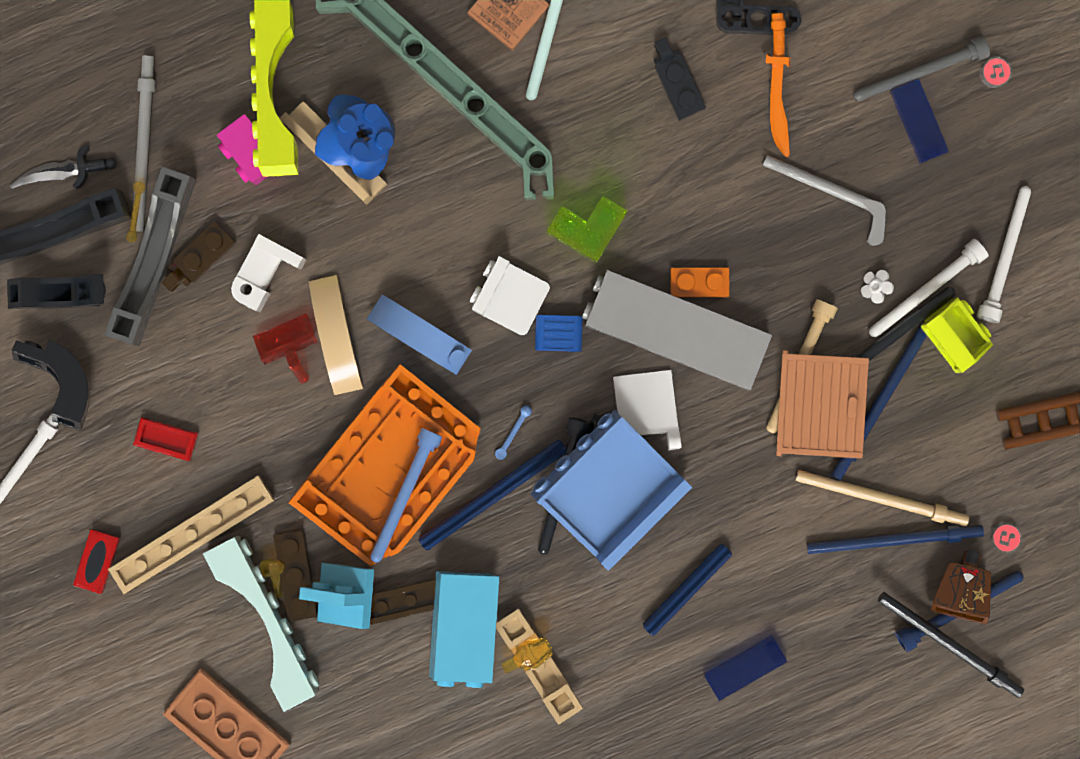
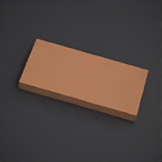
M203 668L196 673L163 713L168 720L215 759H278L291 744L290 741Z

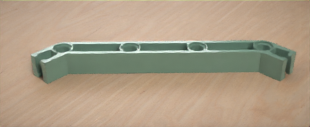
M316 0V9L319 14L351 13L523 169L525 200L536 199V194L530 191V177L541 175L546 176L548 191H542L543 197L545 199H554L553 166L550 151L384 0H335L327 2ZM412 44H419L423 49L420 55L413 57L407 54L408 47ZM473 99H480L484 103V108L480 112H472L468 109L469 102ZM535 154L542 155L546 160L545 165L541 168L532 167L529 164L531 156Z

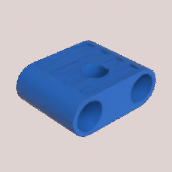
M536 315L535 350L582 352V316Z

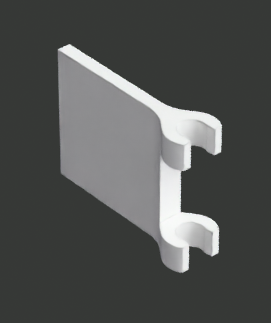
M671 370L613 377L617 412L641 436L667 433L668 449H680L681 439Z

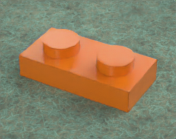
M670 268V295L677 298H728L729 268Z

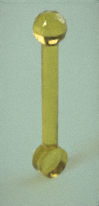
M140 181L133 184L135 199L130 232L126 234V239L130 243L135 242L138 238L135 232L141 193L146 189L145 184Z

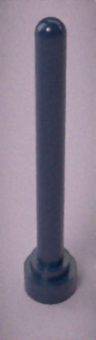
M1015 571L992 584L991 598L1022 582L1024 579L1023 574L1020 571ZM938 614L927 622L936 628H940L956 619V617ZM905 626L895 632L905 652L918 647L917 643L921 642L920 638L926 635L913 626L909 628Z

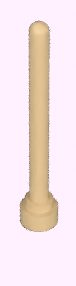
M816 299L812 308L814 320L799 354H812L824 324L829 323L830 319H834L838 308ZM780 397L767 424V430L770 433H775L778 430Z

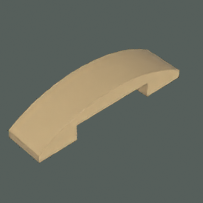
M338 275L309 281L318 334L334 395L363 389L343 306L344 301Z
M520 609L497 622L496 629L541 695L543 702L557 724H561L582 710L583 707Z

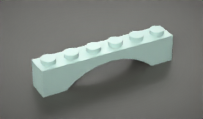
M236 536L203 553L215 579L229 585L242 594L256 608L265 622L273 649V674L270 686L283 712L316 696L319 692L317 689L320 686L319 680L313 670L308 671L304 663L306 655L300 644H294L290 636L293 633L292 627L286 618H281L277 610L280 605L275 594L272 591L268 593L263 583L266 581V577L259 565L255 566L250 556L253 555V552L247 540H241L240 536Z

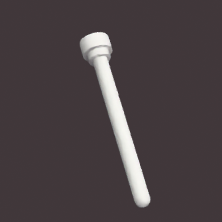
M1023 186L1019 190L988 299L984 300L983 305H979L976 317L988 322L999 323L1003 311L1000 310L1001 304H999L1031 195V189L1028 186Z
M975 238L964 246L965 249L961 252L962 255L870 327L869 334L872 337H878L969 264L974 265L975 263L980 264L989 257L985 248Z

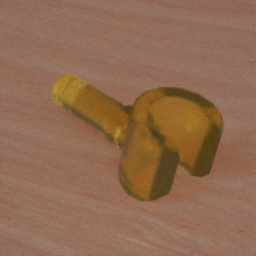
M273 559L263 560L260 563L261 573L265 577L271 576L276 598L282 597L279 574L284 570L283 564L280 561L274 562Z

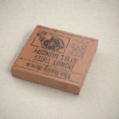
M477 0L467 14L511 51H514L549 8V4L545 0Z

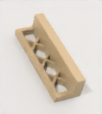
M303 101L290 115L285 112L280 117V120L315 154L317 137L327 124ZM321 160L366 205L387 185L379 175L373 180L362 179L353 173L349 165L334 166Z

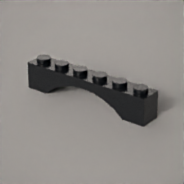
M113 188L87 197L74 205L45 217L0 230V265L132 220L123 191Z

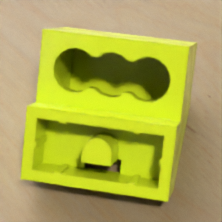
M959 298L948 301L924 320L925 323L921 325V328L955 373H963L993 346L989 339L992 337L989 330L982 323L978 324L971 316L974 312L965 300L960 301Z

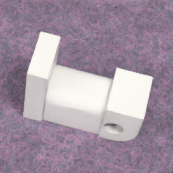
M258 234L231 287L233 297L241 304L261 313L271 294L265 290L281 260L301 270L306 259ZM251 285L252 291L246 295L245 288Z

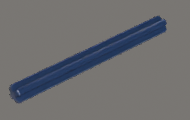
M561 440L553 442L420 536L418 540L421 546L427 551L563 456L566 451L565 445Z

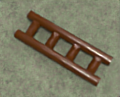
M1080 392L996 410L998 421L1008 419L1011 437L1002 439L1004 449L1007 450L1080 434V418L1076 405L1080 404ZM1065 407L1068 424L1051 427L1048 410ZM1036 413L1040 430L1023 434L1019 417Z

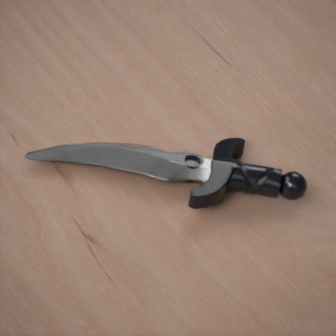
M85 145L78 151L76 161L67 159L62 163L51 162L35 167L18 177L10 185V188L13 189L37 181L65 180L69 176L78 175L73 187L79 189L85 184L89 172L107 170V168L114 169L117 163L114 158L86 161V154L90 151V148Z

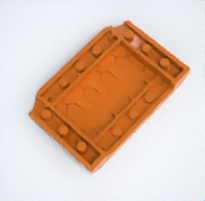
M399 364L289 500V504L371 566L376 564L371 560L372 551L418 451L419 446L417 443L419 439H417L420 429L424 428L443 438L439 447H435L433 452L430 451L382 559L393 556L404 548L474 461L475 449L481 428Z

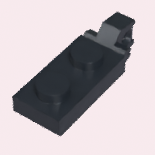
M666 37L656 41L654 47L659 57L654 59L655 70L678 121L705 110L706 106L679 50L672 51Z

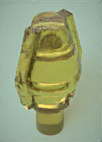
M547 638L526 641L516 648L517 652L513 654V658L502 662L501 665L506 674L517 668L524 669V671L534 670L553 655L551 645Z

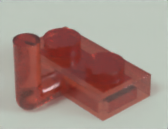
M307 313L253 336L260 359L264 365L286 357L289 368L300 383H306L309 380V375L301 365L296 352L318 342Z

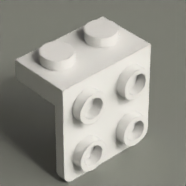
M499 256L496 262L493 260L489 262L483 276L487 277L483 288L477 286L470 300L474 304L472 310L519 335H525L549 292L550 286L547 282L510 264V261Z

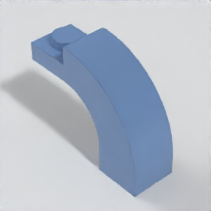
M383 294L367 318L373 324L456 375L472 351Z

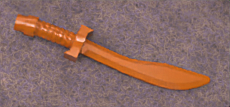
M783 13L771 14V29H773L774 37L773 56L769 53L766 54V63L772 64L770 124L775 144L785 157H789L788 121L782 101L784 64L791 67V57H785L784 29L786 28V22Z

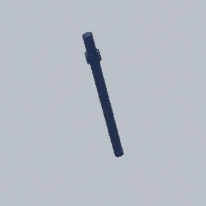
M921 325L865 416L864 441L927 337ZM841 457L831 476L841 481L852 461L856 462L858 458Z
M958 524L947 525L946 529L806 543L807 554L945 540L948 543L961 542V539L983 537L984 529L982 525L959 527Z

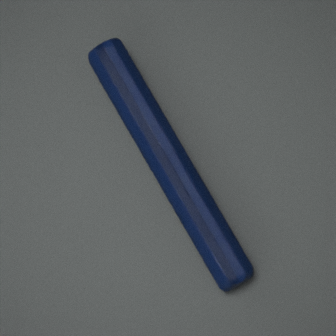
M720 544L643 623V628L650 635H656L732 556V552L725 545Z

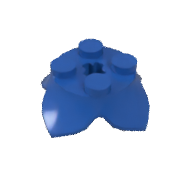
M336 95L328 105L327 113L330 122L320 131L317 137L315 155L330 165H349L353 173L359 178L373 180L385 167L389 150L394 143L395 127L393 121L385 110L376 104H369L353 95ZM362 131L364 138H358L356 132Z

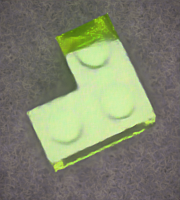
M604 196L601 197L587 221L561 206L547 229L546 235L597 264L628 211Z

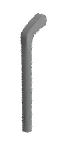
M766 156L763 166L869 211L872 215V222L867 243L875 246L883 242L886 210L881 202L860 195L774 157Z

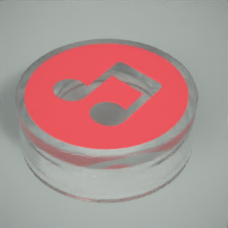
M1000 57L989 59L980 70L982 82L991 88L1003 86L1009 81L1012 74L1010 64Z
M1001 523L993 528L990 540L993 547L998 551L1010 553L1020 546L1022 536L1016 526L1009 523Z

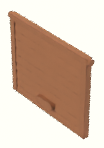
M783 350L776 456L798 454L863 459L869 358L788 354V351Z

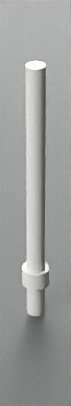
M52 415L40 423L36 429L38 433L1 482L0 504L47 439H52L57 432L58 423L52 422Z

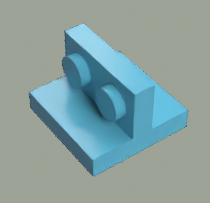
M322 563L320 582H313L312 587H300L299 599L319 602L318 622L358 629H370L374 569L336 563Z

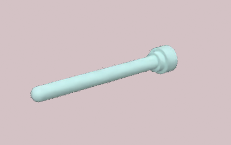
M551 0L526 91V97L529 100L536 99L563 0Z

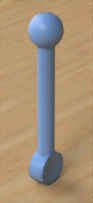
M525 405L521 408V415L502 447L498 448L495 452L497 459L502 460L506 457L507 448L525 418L532 413L530 406Z

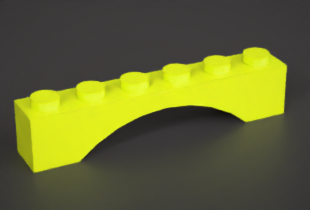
M254 0V11H250L251 29H255V38L250 39L252 56H256V65L251 66L252 83H256V93H252L253 111H257V121L252 122L254 139H258V149H253L254 166L259 167L263 177L299 175L298 146L294 136L287 130L276 114L273 100V81L278 62L285 48L294 38V10L290 0Z

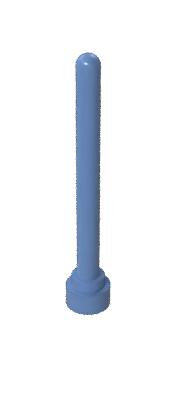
M424 428L420 429L417 439H419L417 443L419 446L418 451L372 551L371 560L378 563L382 560L430 451L433 452L435 447H439L442 436Z

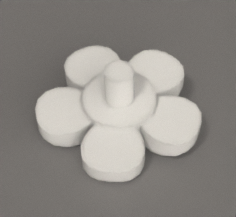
M879 270L876 275L873 272H868L864 276V282L869 285L862 287V296L865 298L871 297L874 303H882L884 301L883 293L891 294L894 289V285L887 281L889 273L884 270Z

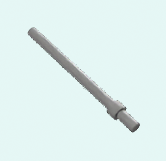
M146 55L142 56L141 78L138 79L137 91L140 92L132 217V231L144 232L151 101L156 85V80H153L154 57Z

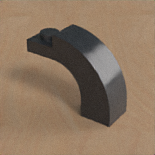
M103 274L64 278L20 277L7 279L8 309L98 307L104 304V297L106 295Z
M16 340L12 348L13 360L46 371L59 384V395L51 412L52 422L81 431L88 413L89 393L86 375L79 361L70 351L54 341L49 340L45 350H43L35 342L25 341L23 343Z

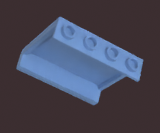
M614 409L611 413H607L600 418L597 427L590 434H586L579 439L576 448L568 456L565 455L558 460L555 469L547 477L544 476L536 482L531 495L539 505L541 504L609 571L692 487Z

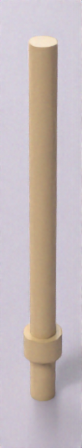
M798 470L795 481L929 516L932 521L940 523L947 521L962 526H967L969 521V515L948 510L947 506L937 503L933 506Z

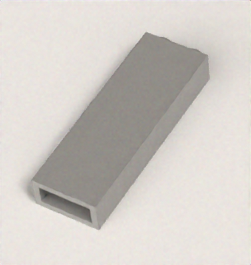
M609 270L606 271L605 276L599 274L593 291L598 293L594 304L588 302L582 316L583 319L587 320L586 327L743 389L751 390L771 340V334Z

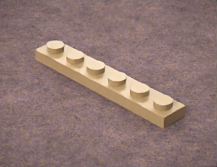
M259 475L108 570L122 593L125 594L275 501Z

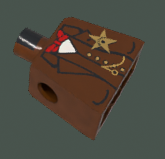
M966 550L964 551L961 564L949 562L933 600L931 612L987 625L990 617L991 572L979 569L982 557L980 553Z

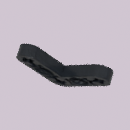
M716 0V25L723 33L773 35V29L770 28L772 13H783V17L785 14H790V19L795 20L790 28L784 29L785 35L793 34L801 25V14L794 7L744 5V0ZM727 12H731L734 18H741L743 16L742 12H747L745 17L746 27H741L742 21H734L732 26H727V22L722 20V18L726 16ZM756 12L764 14L767 20L766 25L760 28L753 26L750 20L751 15Z

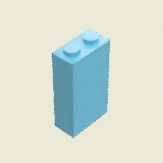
M436 571L429 677L433 681H437L438 686L453 687L455 682H466L467 687L482 688L483 683H492L499 576L491 573Z

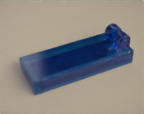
M915 80L891 90L890 94L919 163L922 164L948 153L949 150L920 80Z
M770 635L704 673V676L720 701L788 661L774 637Z

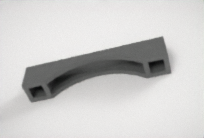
M161 167L152 193L143 239L128 280L113 308L104 334L105 336L131 345L140 346L196 180L191 176Z

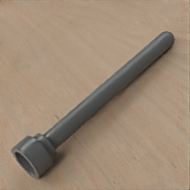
M983 35L970 39L963 49L860 88L853 93V97L855 100L861 101L964 60H983L990 57L988 44Z

